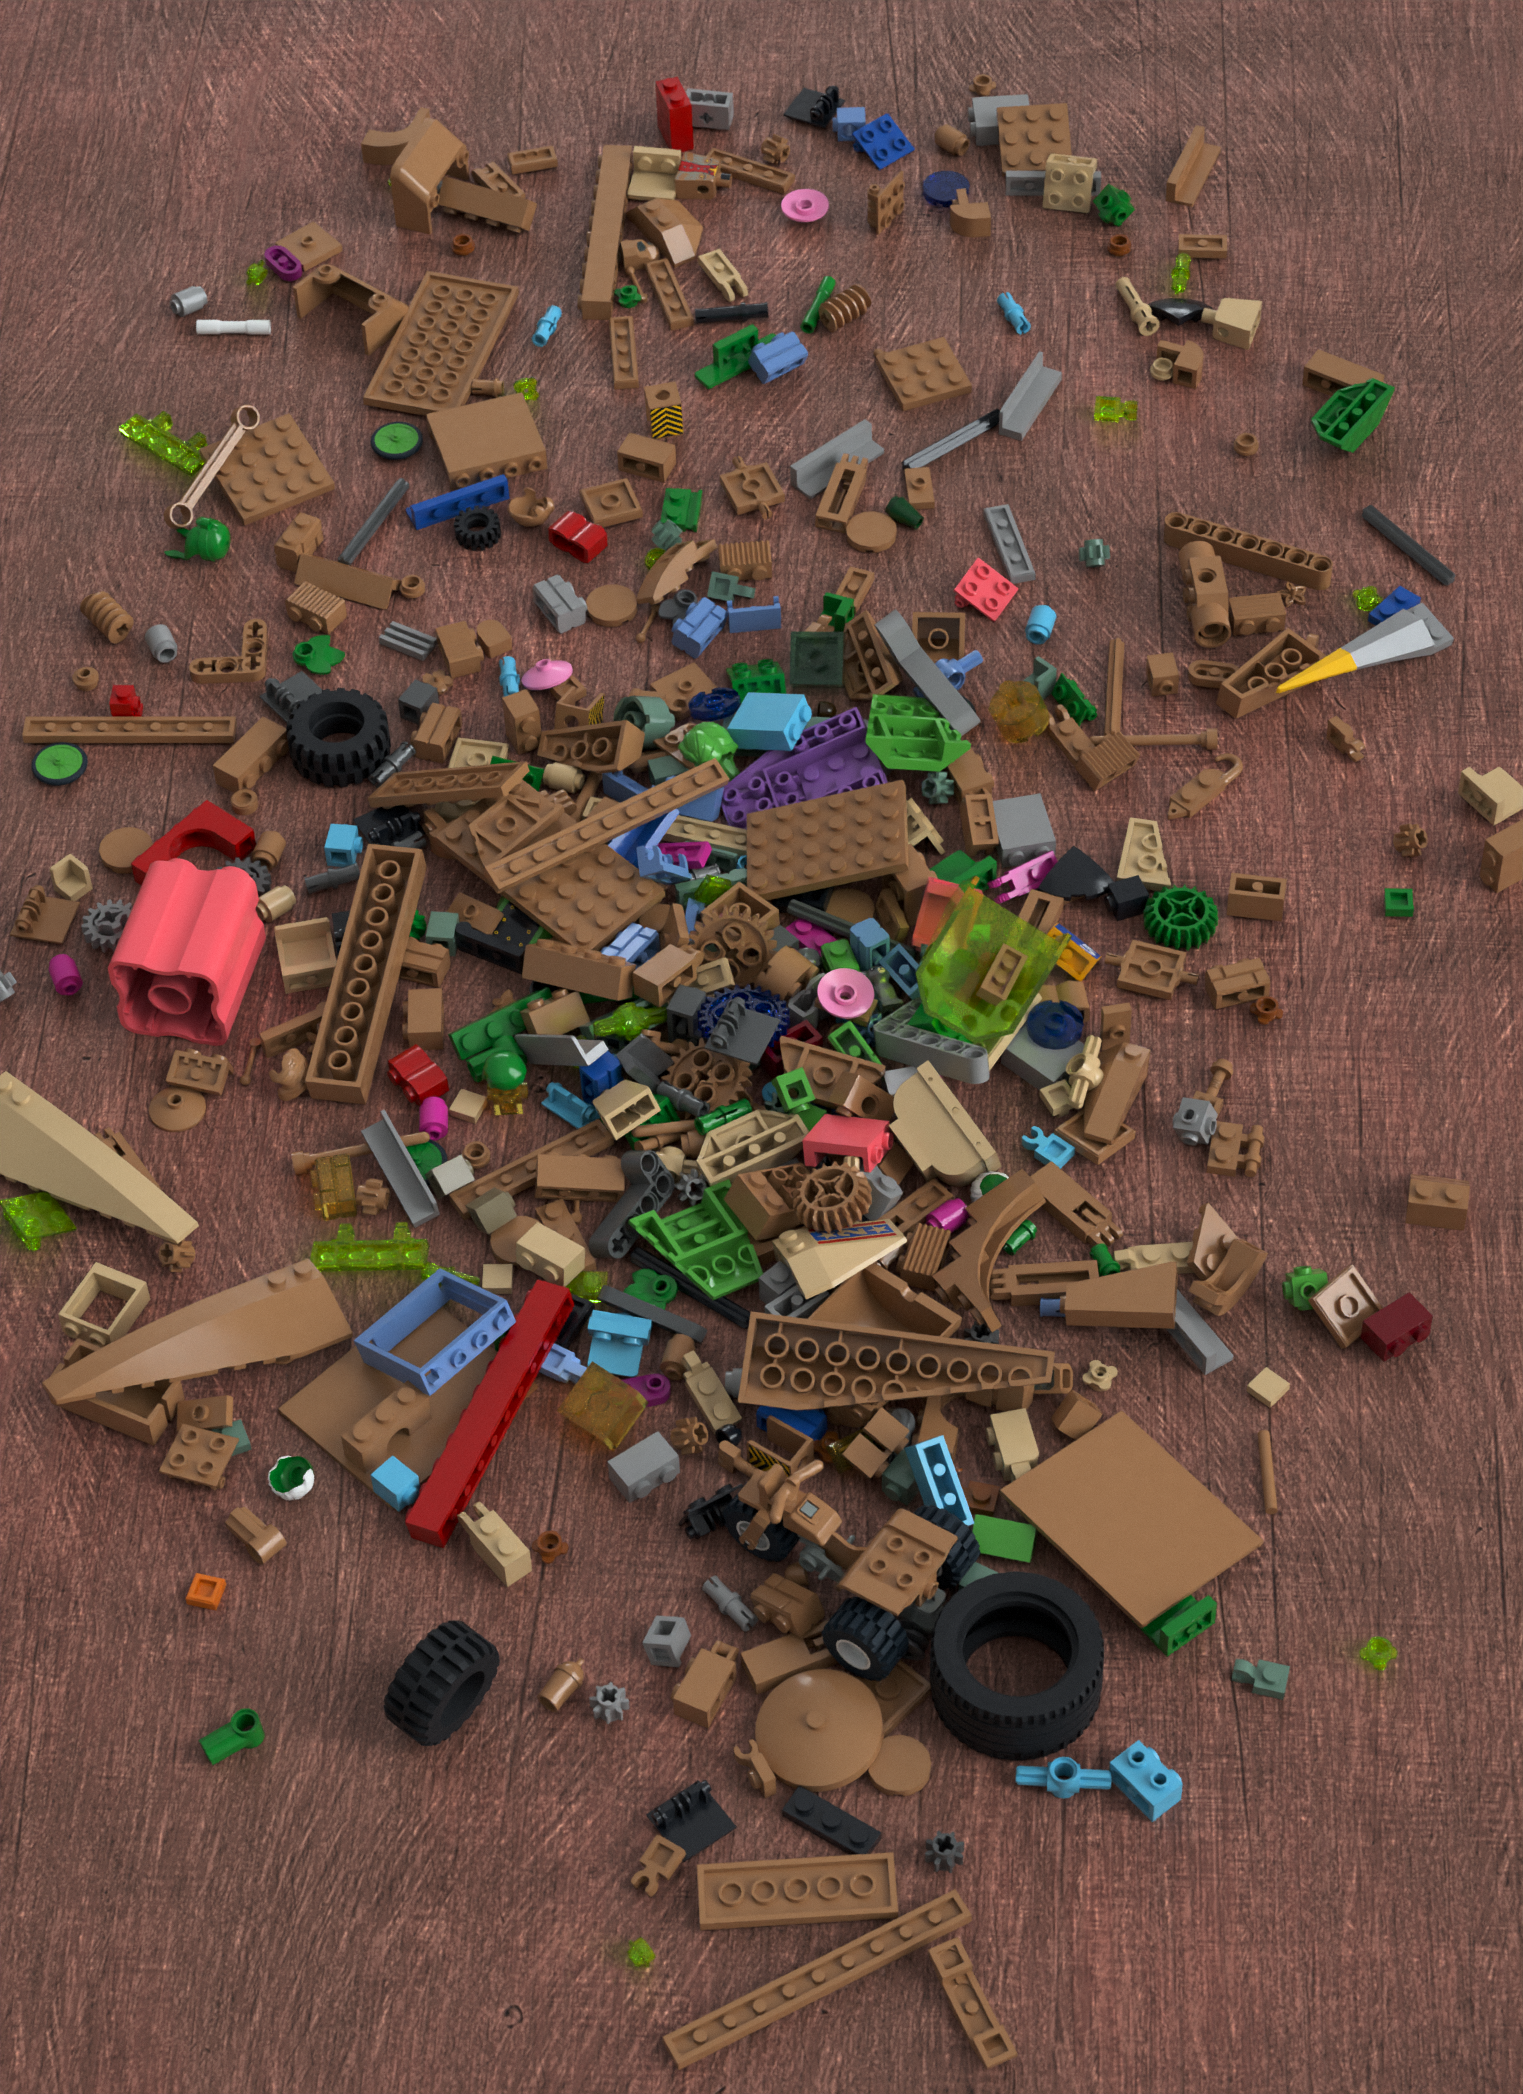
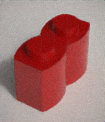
M567 511L548 528L549 541L555 547L569 552L574 558L584 563H589L608 546L607 533L602 526L587 522L581 514Z
M415 1044L388 1060L389 1071H387V1075L390 1081L395 1086L400 1085L410 1103L415 1102L420 1107L426 1098L440 1097L450 1091L447 1077L443 1071L430 1060L428 1055L418 1045Z

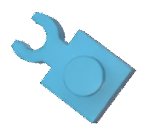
M1033 1126L1031 1128V1135L1035 1139H1030L1025 1135L1022 1136V1146L1028 1150H1034V1158L1045 1165L1052 1161L1061 1169L1075 1155V1147L1053 1133L1046 1138L1039 1127Z

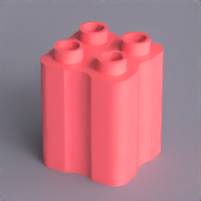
M180 858L170 859L169 861H154L150 864L108 966L111 984L117 990L120 998L117 1005L119 1020L125 1029L136 1034L155 1037L176 1036L193 1043L221 1046L227 1042L266 940L264 924L256 912V906L259 901L257 886L247 872L234 866L211 871L198 870L191 862Z

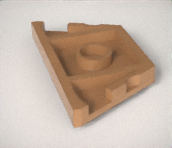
M510 793L507 797L498 800L468 825L483 867L485 868L521 850L565 813L564 806L557 803L554 807L542 805L538 799L522 798L519 795Z
M780 1037L784 1074L803 1067L815 1100L811 1103L836 1110L837 1107L830 1104L828 1100L843 1071L858 1074L873 1084L885 1075V1065L788 1037ZM789 1089V1095L797 1098V1092L794 1089Z

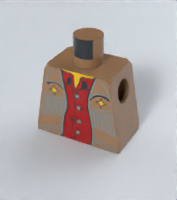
M684 152L675 178L676 199H713L718 187L731 188L732 174L721 173L720 161L718 159Z

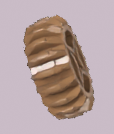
M834 1162L832 1166L828 1167L823 1163L821 1169L812 1168V1173L810 1175L803 1174V1181L796 1182V1190L792 1191L793 1208L798 1220L808 1230L814 1229L817 1233L825 1230L830 1234L836 1229L841 1233L843 1227L848 1226L852 1228L854 1221L862 1222V1215L868 1214V1206L872 1204V1189L867 1177L856 1166L850 1167L847 1162L841 1166Z

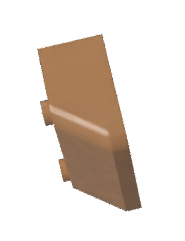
M427 117L393 164L390 174L396 226L429 235L432 233L430 213L433 208L438 206L440 199L437 193L439 182L444 175L466 180L470 177L468 166L469 151L466 145L437 119Z
M329 264L321 265L293 287L297 317L300 319L333 293L373 314L361 324L365 354L368 356L395 335L409 308V305Z

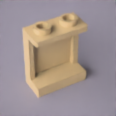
M325 917L275 926L274 932L285 993L330 986L337 960L329 918Z

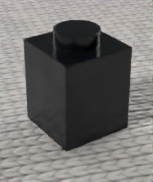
M1139 875L1109 883L1104 902L1108 912H1112L1116 920L1121 921L1143 914L1149 893Z

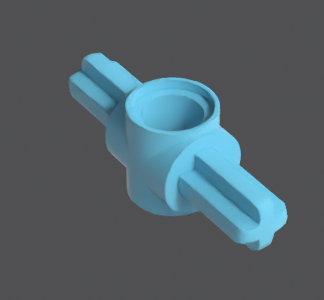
M1058 1757L1052 1762H1048V1767L1017 1766L1016 1784L1047 1786V1792H1051L1058 1798H1069L1075 1793H1079L1080 1788L1108 1790L1111 1788L1112 1783L1111 1771L1080 1769V1764L1069 1757ZM1065 1775L1068 1776L1069 1779L1062 1780L1059 1779L1058 1776Z

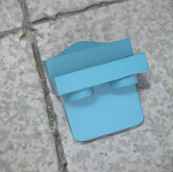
M593 1310L588 1324L589 1336H593L588 1368L592 1371L611 1375L636 1377L640 1367L643 1347L649 1344L653 1325L652 1320L633 1317L627 1313Z

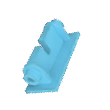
M551 1082L547 1086L546 1091L549 1093V1096L541 1102V1105L575 1128L579 1129L600 1119L593 1105L587 1104L563 1088L559 1082Z

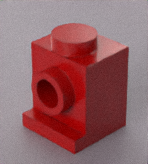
M113 685L109 702L112 717H142L144 707L140 696H136L134 685Z

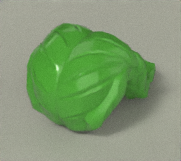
M702 722L697 724L685 734L683 741L678 745V750H680L684 758L694 763L695 767L716 758L729 777V782L740 774L733 761V755L739 746L733 741L728 731L717 723Z

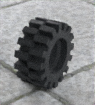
M479 505L474 506V510L467 507L466 513L460 511L459 516L455 517L454 530L456 541H458L460 546L464 545L465 549L468 550L471 547L472 551H476L480 547L481 551H483L485 546H488L490 549L493 547V543L497 544L499 542L498 538H501L500 521L498 514H494L493 509L487 510L486 506L479 509ZM476 526L486 527L481 531L469 530Z

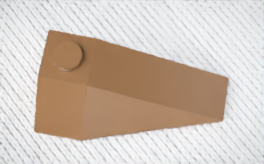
M628 720L542 731L537 756L598 774L617 772L641 758L645 733Z
M1122 1042L1098 1054L1097 1058L1101 1062L1099 1068L1103 1071L1104 1076L1096 1088L1086 1093L1084 1100V1137L1109 1145L1112 1144L1147 1077L1150 1049Z

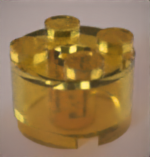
M1007 680L1001 683L999 690L991 698L988 708L1000 733L1006 740L1013 743L1028 741L1027 738L1034 734L1037 737L1046 729L1050 719L1047 706L1037 687L1026 681L1013 682Z

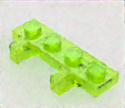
M162 411L153 420H147L136 413L119 427L122 436L191 477L205 464L200 456L199 449L208 446L206 436L197 432L186 442L167 432L173 426L171 415L165 411Z
M396 1222L394 1237L388 1240H354L355 1232L352 1224L343 1223L339 1224L337 1239L314 1241L310 1261L320 1272L425 1270L430 1246L427 1239H414V1237H411L408 1222Z

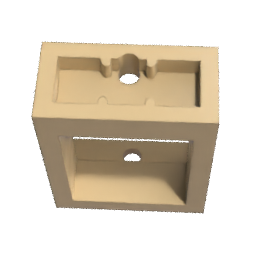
M95 1262L58 1314L63 1332L71 1338H80L101 1348L125 1336L150 1301L147 1283ZM100 1290L128 1301L108 1330L80 1319Z

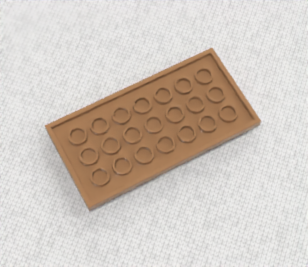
M427 271L408 308V312L404 315L363 396L364 405L423 416L433 412L464 406L473 390V379L479 378L519 295L518 287Z
M524 780L509 791L510 794L519 795L522 798L538 799L542 805L555 806L554 803ZM484 798L435 836V840L439 846L492 887L483 873L484 867L468 828L470 823L498 801L493 798ZM564 813L522 849L578 822ZM604 843L500 894L559 941L588 950L599 951L615 938L618 932L626 929L632 922L664 898L665 889L652 879L640 877L638 868Z

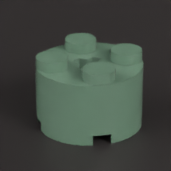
M624 697L619 701L614 711L613 721L628 720L645 733L642 748L644 750L660 749V747L653 743V740L665 737L675 725L674 715L669 712L667 704L660 697Z

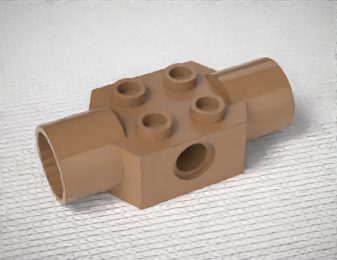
M1193 541L1184 545L1178 553L1182 578L1186 585V588H1183V601L1189 605L1186 608L1187 621L1192 622L1196 642L1200 646L1214 648L1223 645L1231 637L1228 589L1221 557L1215 556L1211 544L1205 541Z

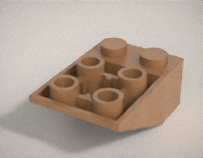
M801 1162L738 1174L724 1200L755 1240L776 1237L801 1224L793 1208L792 1191L796 1190V1182L803 1181V1174L810 1175L811 1173Z

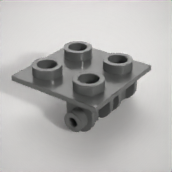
M301 671L282 683L275 678H268L264 684L266 692L259 697L287 723L290 714L294 709H297L296 706L302 700L307 701L308 697L314 693L317 695L322 693V689Z
M735 997L727 1004L704 1048L757 1065L780 1023V1019L746 1009L745 1001L740 997Z

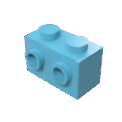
M1139 1740L1110 1761L1109 1771L1112 1774V1782L1152 1822L1181 1800L1183 1784L1180 1776L1173 1769L1168 1770L1160 1762L1158 1754L1152 1748H1146Z

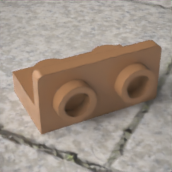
M187 1048L185 1051L175 1050L165 1081L168 1085L221 1096L228 1074L233 1075L234 1068L228 1061V1058L222 1055L212 1054L211 1057H208L194 1049Z

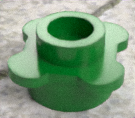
M634 285L624 286L614 291V295L619 299L620 306L624 308H632L642 299V296L637 293V287Z

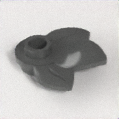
M680 590L673 596V599L665 600L661 603L658 610L659 617L672 619L673 625L679 618L683 620L691 603H698L696 594L691 590Z

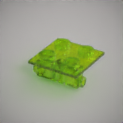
M46 1191L0 1200L4 1219L11 1224V1228L16 1232V1235L22 1238L24 1246L32 1251H36L41 1247L42 1237L77 1230L55 1198L51 1197L50 1193Z

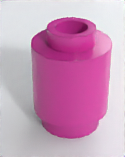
M66 954L56 955L50 960L48 971L57 993L61 995L75 994L83 985L75 961Z
M439 1097L426 1098L419 1108V1132L425 1131L429 1133L430 1139L433 1141L445 1137L448 1133V1107L445 1101Z
M959 1198L949 1199L926 1215V1225L938 1227L939 1229L943 1228L944 1230L948 1229L953 1233L966 1223V1219L969 1218L965 1210L967 1206Z

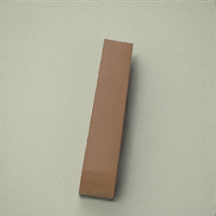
M1179 512L1170 513L1165 517L1163 539L1169 546L1181 549L1190 542L1205 541L1212 545L1215 556H1220L1222 562L1315 590H1325L1331 584L1333 562L1324 555Z

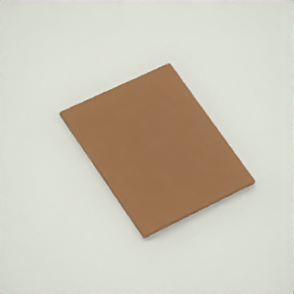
M441 1307L394 1346L389 1353L421 1368L468 1327ZM489 1345L437 1391L428 1396L432 1418L411 1436L402 1429L397 1431L388 1442V1455L366 1474L345 1457L341 1436L404 1383L364 1363L356 1346L278 1408V1411L393 1510L394 1508L373 1491L371 1474L393 1455L418 1475L420 1487L424 1482H427L432 1473L435 1460L441 1457L446 1448L448 1436L454 1433L459 1424L461 1412L470 1404L475 1387L482 1382L486 1374L487 1365L491 1360H494L497 1351ZM430 1370L425 1374V1377L431 1373ZM535 1382L531 1385L524 1400L538 1389V1385Z
M1123 1411L1116 1413L1096 1428L1003 1487L999 1492L1010 1505L1141 1629L1263 1544V1540Z

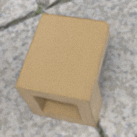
M72 854L67 855L50 868L54 890L66 900L77 901L93 889L88 867Z

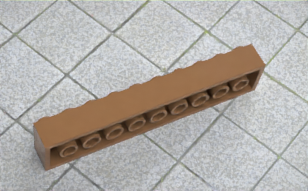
M368 844L305 1079L312 1099L365 1105L367 1103L427 869L422 849Z

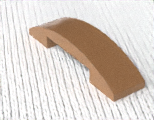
M959 1937L928 1949L932 1965L950 2007L984 2067L990 2069L1017 2057L1018 2054L1003 2024L999 2025L972 1971L973 1965Z

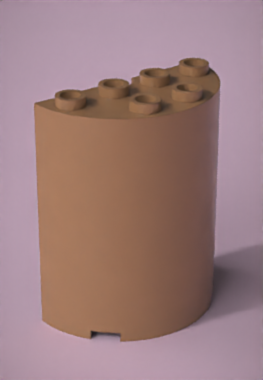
M872 1263L846 1279L808 1318L950 1338L956 1332L962 1321L961 1316L922 1292L920 1294L914 1293L905 1281L876 1263ZM888 1401L821 1409L827 1415L828 1420L836 1426L842 1424L849 1427H862Z

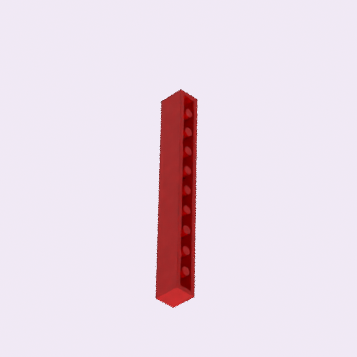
M537 1279L533 1288L526 1293L523 1307L519 1313L514 1315L516 1323L512 1325L507 1336L501 1339L499 1350L494 1360L488 1363L486 1374L482 1382L475 1387L470 1404L461 1412L459 1424L454 1433L448 1436L446 1448L441 1457L435 1460L432 1473L428 1481L422 1484L416 1503L407 1511L405 1524L412 1539L444 1548L458 1523L457 1515L464 1512L574 1307L569 1288Z

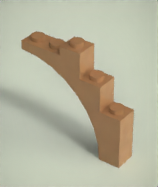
M1023 1169L965 1208L971 1218L967 1221L969 1228L949 1241L954 1251L951 1254L953 1262L932 1276L938 1286L934 1291L944 1304L949 1302L955 1310H958L960 1307H963L966 1311L971 1309L970 1314L979 1326L985 1324L991 1332L1002 1326L992 1310L989 1299V1281L993 1265L1012 1233L1029 1215L1046 1203L1036 1182Z

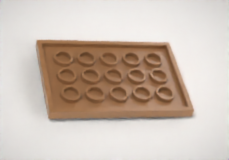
M903 780L747 814V887L766 901L909 870L906 785Z

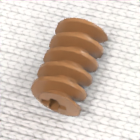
M859 284L852 285L842 293L830 298L828 302L826 301L820 305V319L825 328L833 333L837 331V328L844 327L845 323L849 324L852 319L859 318V314H866L867 308L871 307L872 304L871 298L864 287Z
M101 591L96 594H90L81 601V613L112 643L118 644L128 636L134 623L133 618L107 592Z

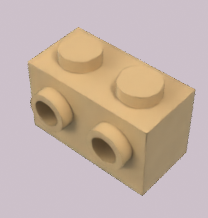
M537 1222L516 1242V1263L522 1268L543 1277L549 1283L566 1287L585 1268V1248Z

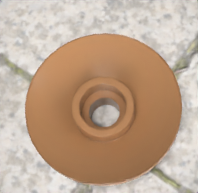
M177 1086L168 1087L154 1096L149 1106L151 1121L158 1128L168 1132H182L193 1128L203 1119L206 1112V1102L199 1091Z

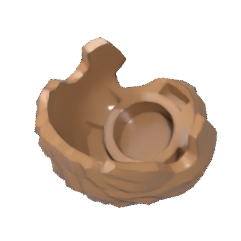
M524 488V496L514 497L510 500L507 506L509 515L516 523L525 527L544 524L554 511V501L548 497L536 499V492L532 488Z
M291 1048L284 1054L281 1061L282 1071L280 1073H277L274 1069L269 1072L270 1078L274 1083L283 1085L277 1091L279 1098L284 1101L297 1098L307 1089L305 1079L309 1063L306 1057L296 1048Z

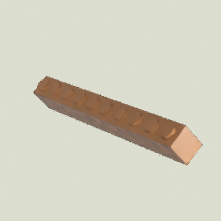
M604 145L603 154L598 155V169H600L596 170V184L598 185H594L593 192L594 199L596 200H592L591 213L594 216L589 217V230H591L587 231V246L589 247H585L584 252L585 262L587 263L582 264V277L585 278L580 279V293L582 295H578L577 301L578 309H582V318L585 320H609L612 317L615 299L614 291L616 290L621 255L620 242L623 240L628 204L627 193L633 168L632 146Z

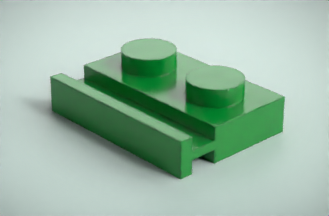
M666 488L660 521L665 523L669 519L682 532H686V529H693V532H697L703 499L702 490L691 492V489Z

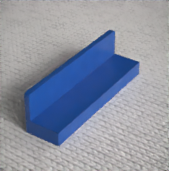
M502 474L411 505L405 509L406 514L415 529L419 530L459 516L460 511L466 513L467 507L474 510V506L479 505V509H481L483 506L487 507L510 499L508 480Z
M675 809L610 840L607 845L639 869L636 847L645 846L646 849L653 850V846L658 845L680 811Z

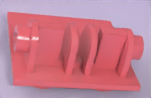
M978 557L953 590L957 593L955 605L963 608L970 603L995 622L1019 588Z

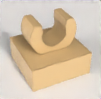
M1065 1079L1040 1089L1039 1097L1052 1116L1056 1115L1057 1118L1069 1114V1110L1072 1109L1067 1104L1071 1087Z

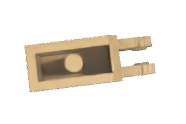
M1026 1408L991 1414L990 1427L985 1428L988 1445H994V1466L996 1471L1001 1470L1004 1482L1010 1480L1013 1482L1038 1465L1039 1451Z
M479 1501L473 1505L475 1514L480 1519L473 1522L466 1513L462 1512L457 1515L458 1521L470 1535V1542L474 1550L506 1587H509L532 1571L530 1550L494 1510L490 1512Z

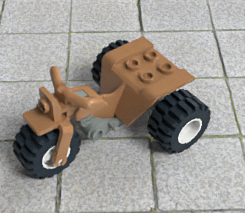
M814 1460L792 1473L789 1477H786L783 1467L776 1463L769 1471L757 1470L724 1509V1524L728 1528V1532L745 1550L769 1562L784 1560L799 1541L804 1543L805 1547L800 1552L799 1564L805 1570L819 1572V1580H823L827 1576L836 1581L833 1588L838 1592L846 1589L859 1596L847 1598L823 1627L822 1640L827 1650L839 1664L856 1676L870 1681L885 1679L909 1648V1639L906 1637L907 1633L893 1615L897 1617L900 1615L915 1622L921 1629L932 1631L939 1612L943 1610L942 1604L946 1600L945 1592L938 1587H955L976 1562L980 1555V1545L975 1539L976 1536L954 1514L933 1505H923L920 1508L918 1507L914 1513L905 1509L896 1510L865 1547H856L851 1545L855 1540L854 1535L849 1536L845 1540L835 1532L842 1524V1519L833 1508L813 1493H803L798 1490L801 1482L823 1470L824 1464L821 1460Z

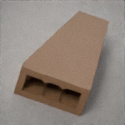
M1167 1262L1069 1283L1066 1286V1296H1060V1314H1065L1066 1325L1175 1329L1178 1286L1177 1262Z

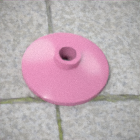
M800 189L787 194L782 200L781 208L784 215L794 221L811 222L822 218L827 213L829 202L827 197L819 191Z
M543 659L538 661L536 666L529 669L522 676L521 681L526 689L544 690L566 681L571 676L573 669L569 662Z
M849 968L832 970L823 976L818 985L817 997L820 1005L829 1014L838 1018L850 1019L861 1016L869 1010L874 1000V988L870 980L861 972ZM845 996V997H848L849 999H848V1000H844V999H841V997Z

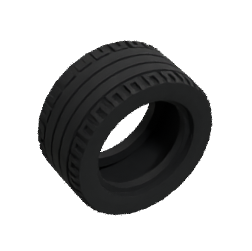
M1017 1571L996 1573L977 1579L958 1590L938 1614V1619H936L932 1630L930 1649L932 1702H934L935 1710L939 1712L940 1720L944 1722V1726L951 1731V1734L957 1737L961 1743H965L967 1747L978 1753L1011 1761L1043 1758L1049 1754L1057 1753L1061 1749L1066 1748L1068 1744L1075 1742L1077 1737L1083 1734V1730L1090 1726V1721H1093L1095 1712L1099 1707L1102 1690L1104 1640L1102 1638V1629L1099 1628L1100 1624L1095 1619V1614L1090 1610L1089 1605L1082 1600L1080 1595L1066 1587L1063 1583L1035 1573ZM1006 1636H1023L1038 1640L1052 1648L1065 1663L1067 1671L1057 1683L1040 1693L1028 1696H1010L997 1693L982 1685L971 1674L966 1663L978 1648L989 1641Z

